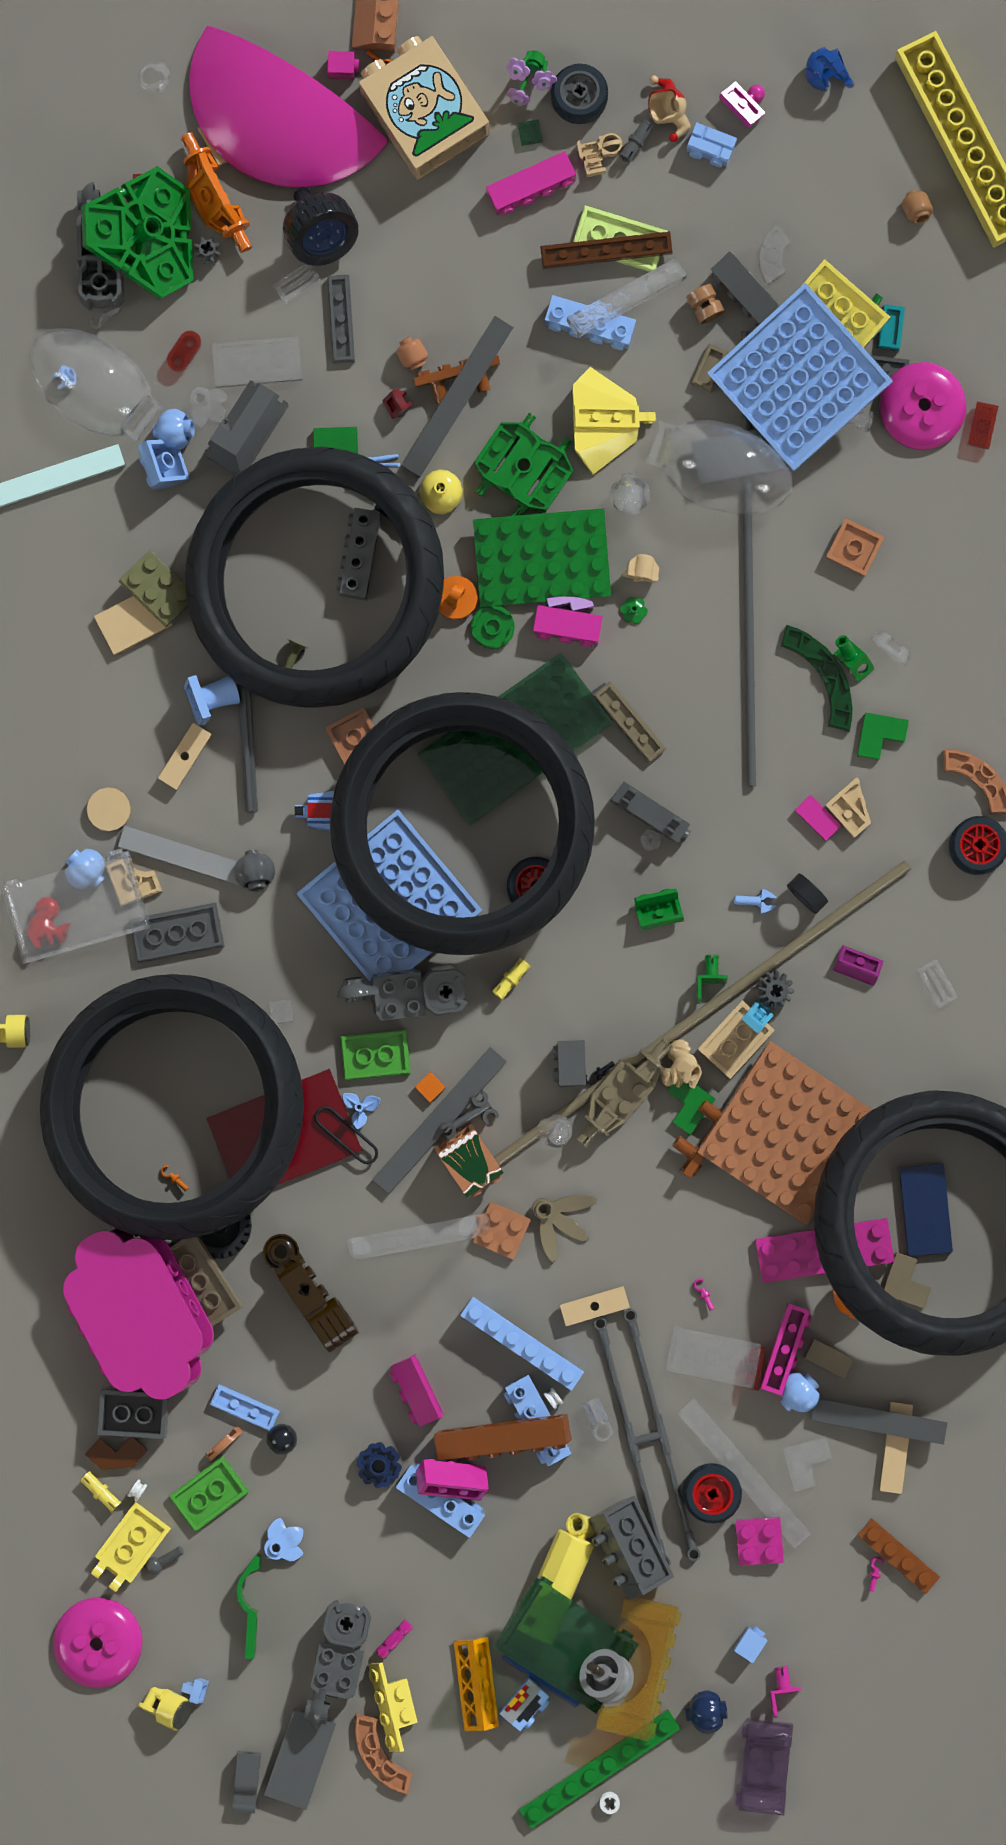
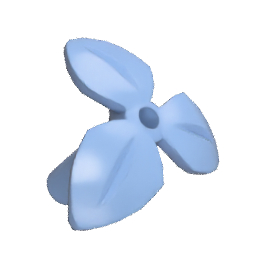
M344 1093L342 1095L344 1105L348 1109L356 1110L351 1116V1122L356 1129L362 1128L367 1121L363 1111L373 1112L381 1101L379 1097L367 1096L360 1103L359 1097L356 1094Z

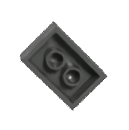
M101 1389L97 1435L167 1438L170 1398L154 1399L144 1391L123 1392L118 1389Z

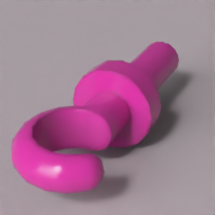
M701 1278L696 1279L693 1283L694 1289L701 1292L700 1298L705 1300L709 1311L714 1310L715 1308L709 1298L710 1292H706L705 1288L699 1289L696 1286L698 1281L704 1282V1280Z
M875 1557L871 1561L873 1572H870L869 1575L872 1577L869 1591L872 1592L875 1591L877 1578L881 1577L878 1574L879 1568L874 1566L875 1560H880L883 1564L884 1561L880 1557Z

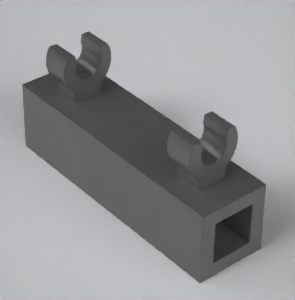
M624 781L611 800L612 803L677 845L680 840L685 842L691 832L688 830L689 823Z

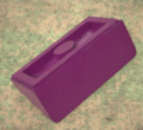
M842 945L833 970L874 986L884 961Z

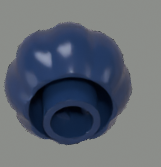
M709 1690L695 1694L690 1702V1707L685 1708L687 1721H691L698 1731L705 1734L717 1732L723 1726V1719H728L726 1701H720L719 1695Z

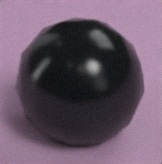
M278 1424L267 1433L266 1443L277 1455H285L293 1451L297 1445V1435L291 1426Z

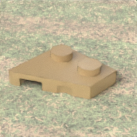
M857 777L825 805L853 838L871 824L865 799L861 791L860 781Z

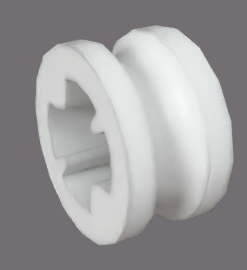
M553 1387L550 1388L549 1393H543L554 1409H557L558 1404L562 1405L564 1403Z
M138 1479L127 1496L134 1497V1501L137 1502L148 1485L141 1484V1480Z
M614 1792L604 1793L600 1798V1808L607 1814L617 1812L620 1806L617 1794ZM606 1798H609V1800L611 1798L615 1799L613 1808H610V1806L609 1808L605 1807Z

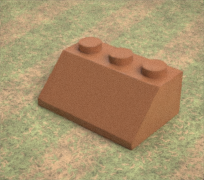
M356 0L352 49L395 52L399 0Z

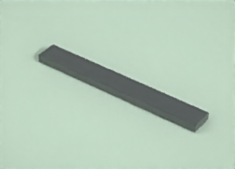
M497 316L493 317L402 466L421 477L514 327Z
M489 1047L375 1175L373 1180L389 1194L448 1128L446 1127L442 1130L439 1127L440 1124L446 1121L452 1123L470 1104V1097L473 1096L475 1098L507 1061Z

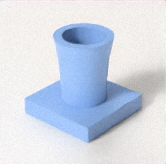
M196 675L188 677L185 682L184 689L199 727L207 725L211 717L209 710L240 703L236 684L228 675L203 687H200Z

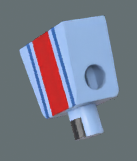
M334 791L308 795V805H295V818H307L308 828L330 832V815Z

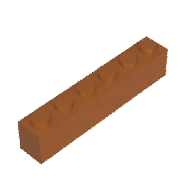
M568 1414L439 1430L434 1434L438 1461L445 1460L446 1462H457L459 1458L467 1457V1460H476L480 1458V1455L487 1454L489 1458L501 1456L503 1452L516 1455L523 1453V1450L531 1449V1452L543 1451L544 1447L552 1446L553 1449H562L572 1440Z

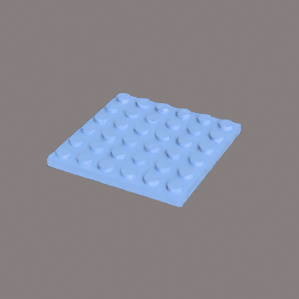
M806 283L707 372L793 471H796L894 382Z
M396 810L367 834L370 853L378 872L393 891L407 902L427 912L447 917H475L483 911L399 810ZM336 862L332 863L296 893L368 981H371L373 974L414 969L433 953L395 938L374 923L348 892Z

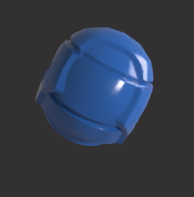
M823 47L811 53L806 63V78L812 87L828 92V79L836 77L839 81H843L847 88H852L854 81L849 76L838 48L829 51Z

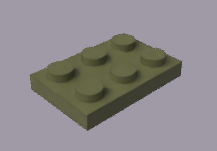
M150 550L119 579V582L165 627L188 606L186 585Z

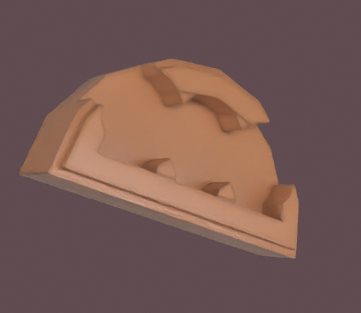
M235 1427L207 1452L205 1457L211 1462L243 1431L239 1427Z

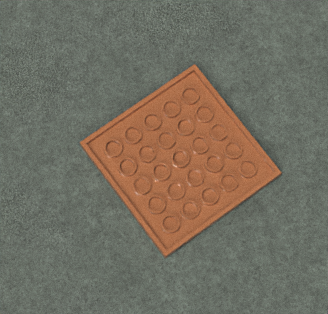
M768 1041L696 1152L804 1225H807L815 1212L816 1192L828 1158L842 1136L872 1109L773 1042Z

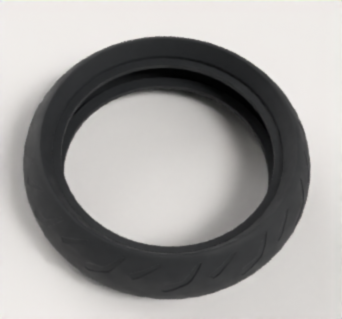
M472 692L443 693L425 697L393 711L379 721L359 741L346 760L334 790L330 815V834L334 859L348 892L362 911L380 928L395 938L423 950L447 955H474L501 950L519 943L545 927L560 913L579 887L591 856L595 828L593 799L586 775L576 755L560 734L541 717L521 705L493 695ZM455 731H474L493 735L510 742L526 753L539 766L546 776L556 799L559 816L558 835L552 857L546 869L532 888L510 905L489 914L464 918L447 917L427 912L412 905L393 891L384 881L370 853L367 836V816L373 792L380 778L390 764L405 750L426 738L438 734Z
M167 974L136 979L106 992L90 1003L76 1016L58 1040L44 1073L40 1096V1124L43 1141L53 1168L66 1189L85 1209L103 1222L118 1230L150 1239L178 1240L204 1236L221 1230L251 1213L271 1194L285 1175L299 1143L303 1124L304 1100L301 1076L295 1056L279 1027L261 1007L241 992L223 983L192 975ZM167 1012H189L221 1022L241 1039L252 1054L259 1069L264 1089L265 1107L262 1128L257 1143L244 1165L233 1177L217 1189L195 1199L182 1202L160 1203L146 1201L116 1186L105 1176L92 1158L83 1136L80 1121V1102L83 1084L97 1054L119 1031L151 1015Z

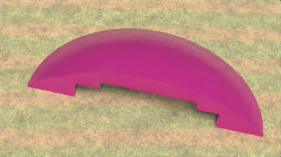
M211 26L205 28L195 48L191 62V103L198 125L209 144L227 163L251 178L275 186L289 188L322 186L344 179L370 163L389 142L379 130L355 109L292 64L264 48L229 32Z

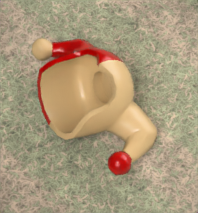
M653 75L650 77V83L652 85L658 84L663 89L653 91L649 95L648 109L650 116L657 124L673 123L678 129L676 133L669 135L670 142H676L678 138L687 134L691 128L689 120L685 115L686 99L676 89L671 79L658 78Z

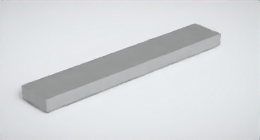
M124 826L118 847L241 886L236 881L234 873L237 861Z

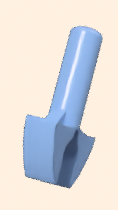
M762 889L761 895L758 897L735 896L734 903L737 905H757L761 909L760 914L774 909L776 905L767 906L761 901L765 898L776 899L777 897L771 892Z

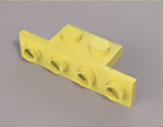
M383 1663L368 1664L369 1678L373 1682L375 1690L374 1698L380 1711V1722L384 1727L386 1735V1746L389 1748V1752H402L404 1748L399 1728L418 1723L407 1678L387 1683Z

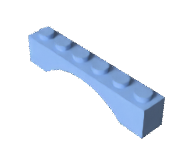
M472 1297L460 1315L571 1391L584 1373L583 1370L515 1326L475 1297Z

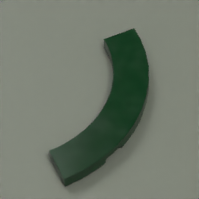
M786 625L781 647L789 649L807 660L816 669L825 684L830 703L828 727L850 732L853 710L850 687L841 665L828 648L810 634Z

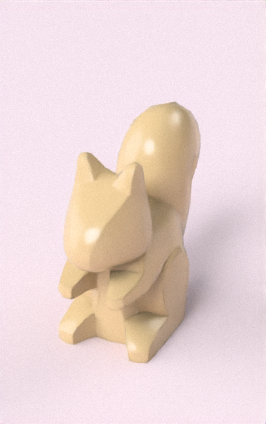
M682 1039L675 1040L671 1043L673 1048L667 1053L673 1064L670 1068H665L664 1071L661 1070V1080L665 1086L676 1084V1087L680 1088L684 1082L686 1084L689 1083L690 1088L694 1089L702 1074L701 1067L697 1064L696 1058L689 1053L691 1050L688 1046L689 1043Z

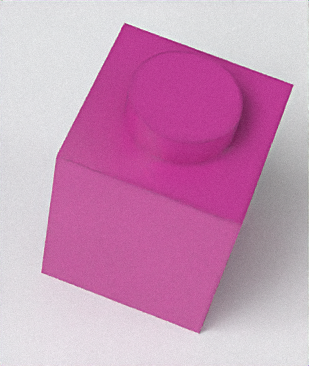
M328 51V78L355 79V72H359V59H355V53Z

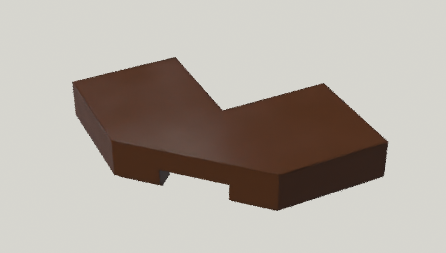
M129 1437L116 1452L102 1438H99L85 1455L100 1469L134 1467L148 1449L134 1437Z

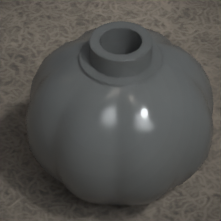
M258 850L246 851L245 856L240 858L235 865L236 881L243 888H249L250 892L265 890L266 885L270 884L275 876L273 861L267 855L258 853Z

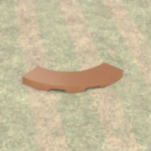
M944 749V772L957 773L972 780L986 797L989 813L1006 814V786L998 776V773L985 761L970 753Z
M357 1713L355 1738L365 1766L383 1785L398 1793L408 1795L413 1772L399 1767L385 1754L378 1737V1718Z

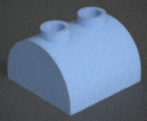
M163 439L146 440L138 446L139 460L145 468L147 474L146 481L152 490L167 489L190 480L181 451L166 449L163 446L165 444Z

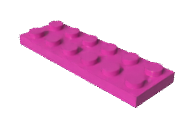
M887 1218L854 1223L858 1247L866 1266L895 1262ZM814 1230L755 1239L763 1283L825 1273L819 1259Z

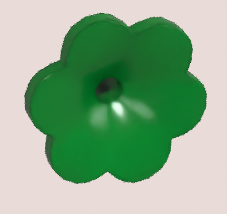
M628 597L625 604L621 605L620 612L624 614L623 619L625 622L639 624L642 621V617L647 615L648 610L644 606L643 599Z

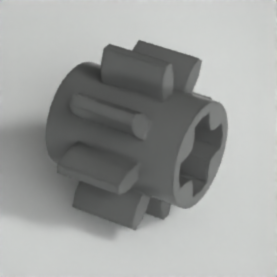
M212 236L209 240L201 237L202 242L194 245L199 250V252L195 253L196 258L202 257L203 264L206 261H211L214 264L215 257H221V253L216 250L221 247L220 243L214 244ZM208 247H211L212 251H208L207 254H205L204 249L207 250Z

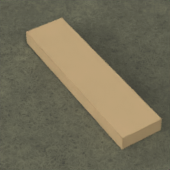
M890 1402L889 1412L912 1416L913 1405ZM886 1434L879 1491L902 1494L909 1438Z

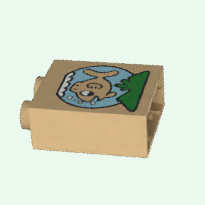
M419 36L408 39L397 49L400 55L398 58L387 65L382 59L372 62L362 70L361 76L363 80L359 82L360 95L416 180L490 134L488 119L433 36L423 42Z

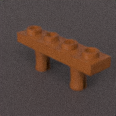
M498 355L494 358L489 368L500 365ZM467 359L459 361V366L451 368V365L447 364L438 367L437 372L430 373L429 370L418 372L417 377L413 378L415 387L426 384L431 385L436 404H440L446 394L445 379L456 377ZM487 373L484 374L477 385L478 393L491 390Z
M707 1100L702 1102L698 1111L712 1120L713 1124L699 1144L693 1146L681 1136H678L672 1144L675 1149L687 1157L679 1172L689 1178L692 1175L695 1176L702 1167L700 1163L705 1157L696 1151L723 1112V1110H719Z

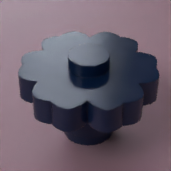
M382 1442L371 1443L368 1446V1451H361L357 1460V1466L361 1468L358 1474L359 1477L363 1479L365 1484L373 1483L376 1488L388 1487L391 1479H398L402 1469L401 1464L397 1462L400 1454L393 1446L385 1448Z

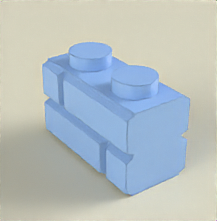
M696 123L686 151L690 152L689 155L695 159L701 160L703 157L710 160L709 163L713 166L722 167L723 165L727 167L737 138Z

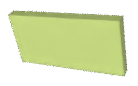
M585 205L573 242L668 231ZM660 256L619 260L616 262L655 274Z

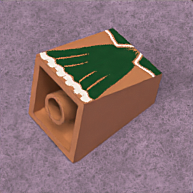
M471 1123L457 1132L452 1139H447L434 1148L466 1197L470 1195L472 1198L483 1191L482 1187L488 1183L490 1185L495 1184L502 1178L500 1175L504 1173Z

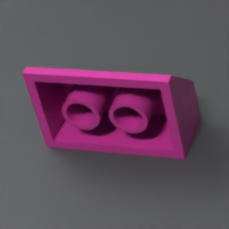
M416 1354L391 1365L390 1376L394 1384L399 1383L402 1391H399V1395L403 1403H408L412 1410L408 1413L413 1424L418 1423L419 1427L444 1416Z

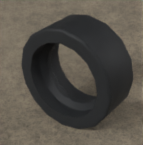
M800 873L787 884L791 893L815 914L828 903L824 894Z

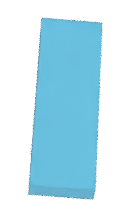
M757 1000L742 1017V1020L756 1033H759L773 1017L774 1012L765 1006L761 1000Z

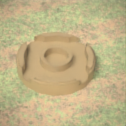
M107 787L99 789L92 794L88 801L87 814L95 827L102 831L111 832L126 825L130 818L131 806L123 792Z

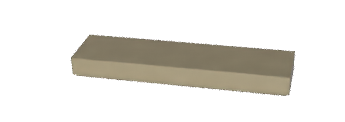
M611 681L593 695L648 763L666 749Z

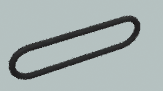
M324 1106L316 1111L315 1122L356 1159L363 1164H372L377 1160V1147L334 1109ZM329 1110L375 1150L374 1158L370 1161L361 1159L319 1122V1112Z

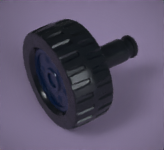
M298 188L293 195L296 204L287 213L283 223V233L287 245L297 260L306 265L322 266L333 263L346 255L354 246L359 232L357 219L348 203L339 195L326 192L311 195L308 188Z

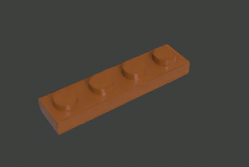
M872 1518L857 1534L925 1594L928 1593L940 1578L939 1575Z

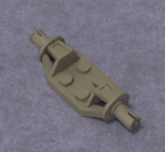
M662 1037L651 1052L646 1053L641 1049L638 1053L619 1059L591 1092L588 1111L584 1116L588 1120L589 1125L576 1138L581 1144L587 1148L598 1133H604L608 1136L610 1134L608 1132L625 1123L655 1088L661 1070H665L660 1065V1061L673 1048L668 1041ZM647 1057V1059L640 1066H638L637 1068L634 1067L636 1063ZM600 1105L602 1107V1110L594 1120L593 1118Z

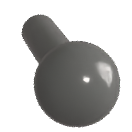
M179 1546L160 1558L151 1557L145 1563V1569L149 1574L157 1575L162 1571L164 1565L183 1555L184 1551Z

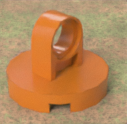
M450 576L444 579L439 613L451 620L470 616L478 602L477 590L473 583L461 576Z

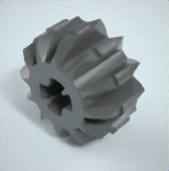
M775 970L773 977L770 972H766V980L762 977L759 978L763 985L756 986L757 990L762 991L758 993L757 997L763 999L762 1003L765 1006L770 1003L771 1008H775L778 1002L783 1007V999L790 1002L791 998L787 996V993H794L792 988H788L793 982L786 980L787 975L785 973L780 976L779 971ZM773 985L779 987L776 994L772 992Z

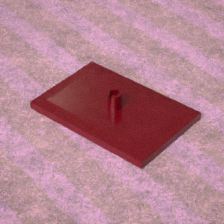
M330 1069L301 1080L304 1112L300 1139L294 1157L279 1184L352 1155L315 1122L316 1111L320 1107L327 1106L334 1109L352 1125ZM264 1095L206 1118L230 1178L244 1165L257 1143L264 1118ZM322 1110L319 1112L318 1120L324 1127L353 1152L359 1153L362 1151L356 1133L331 1111Z

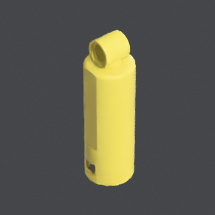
M573 1513L566 1522L568 1531L558 1529L517 1623L516 1629L540 1641L549 1644L553 1643L594 1548V1544L587 1540V1538H590L595 1533L589 1521L591 1517L580 1513Z

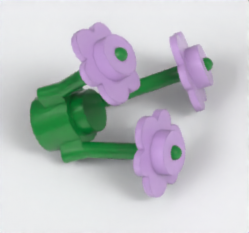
M527 51L525 58L519 61L516 58H511L506 66L511 79L522 81L519 90L510 88L507 92V96L510 97L514 104L526 105L527 102H530L531 98L525 94L524 89L531 73L534 74L532 83L535 84L538 90L551 89L552 84L557 81V77L552 75L550 71H547L548 61L545 60L544 54L540 51Z

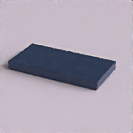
M944 1163L900 1167L899 1173L908 1256L953 1252Z

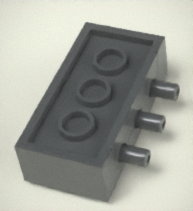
M636 1496L621 1500L589 1518L597 1535L592 1539V1542L595 1546L601 1544L607 1556L602 1559V1563L606 1567L611 1565L616 1575V1578L612 1580V1584L615 1587L621 1585L627 1600L643 1596L674 1577Z

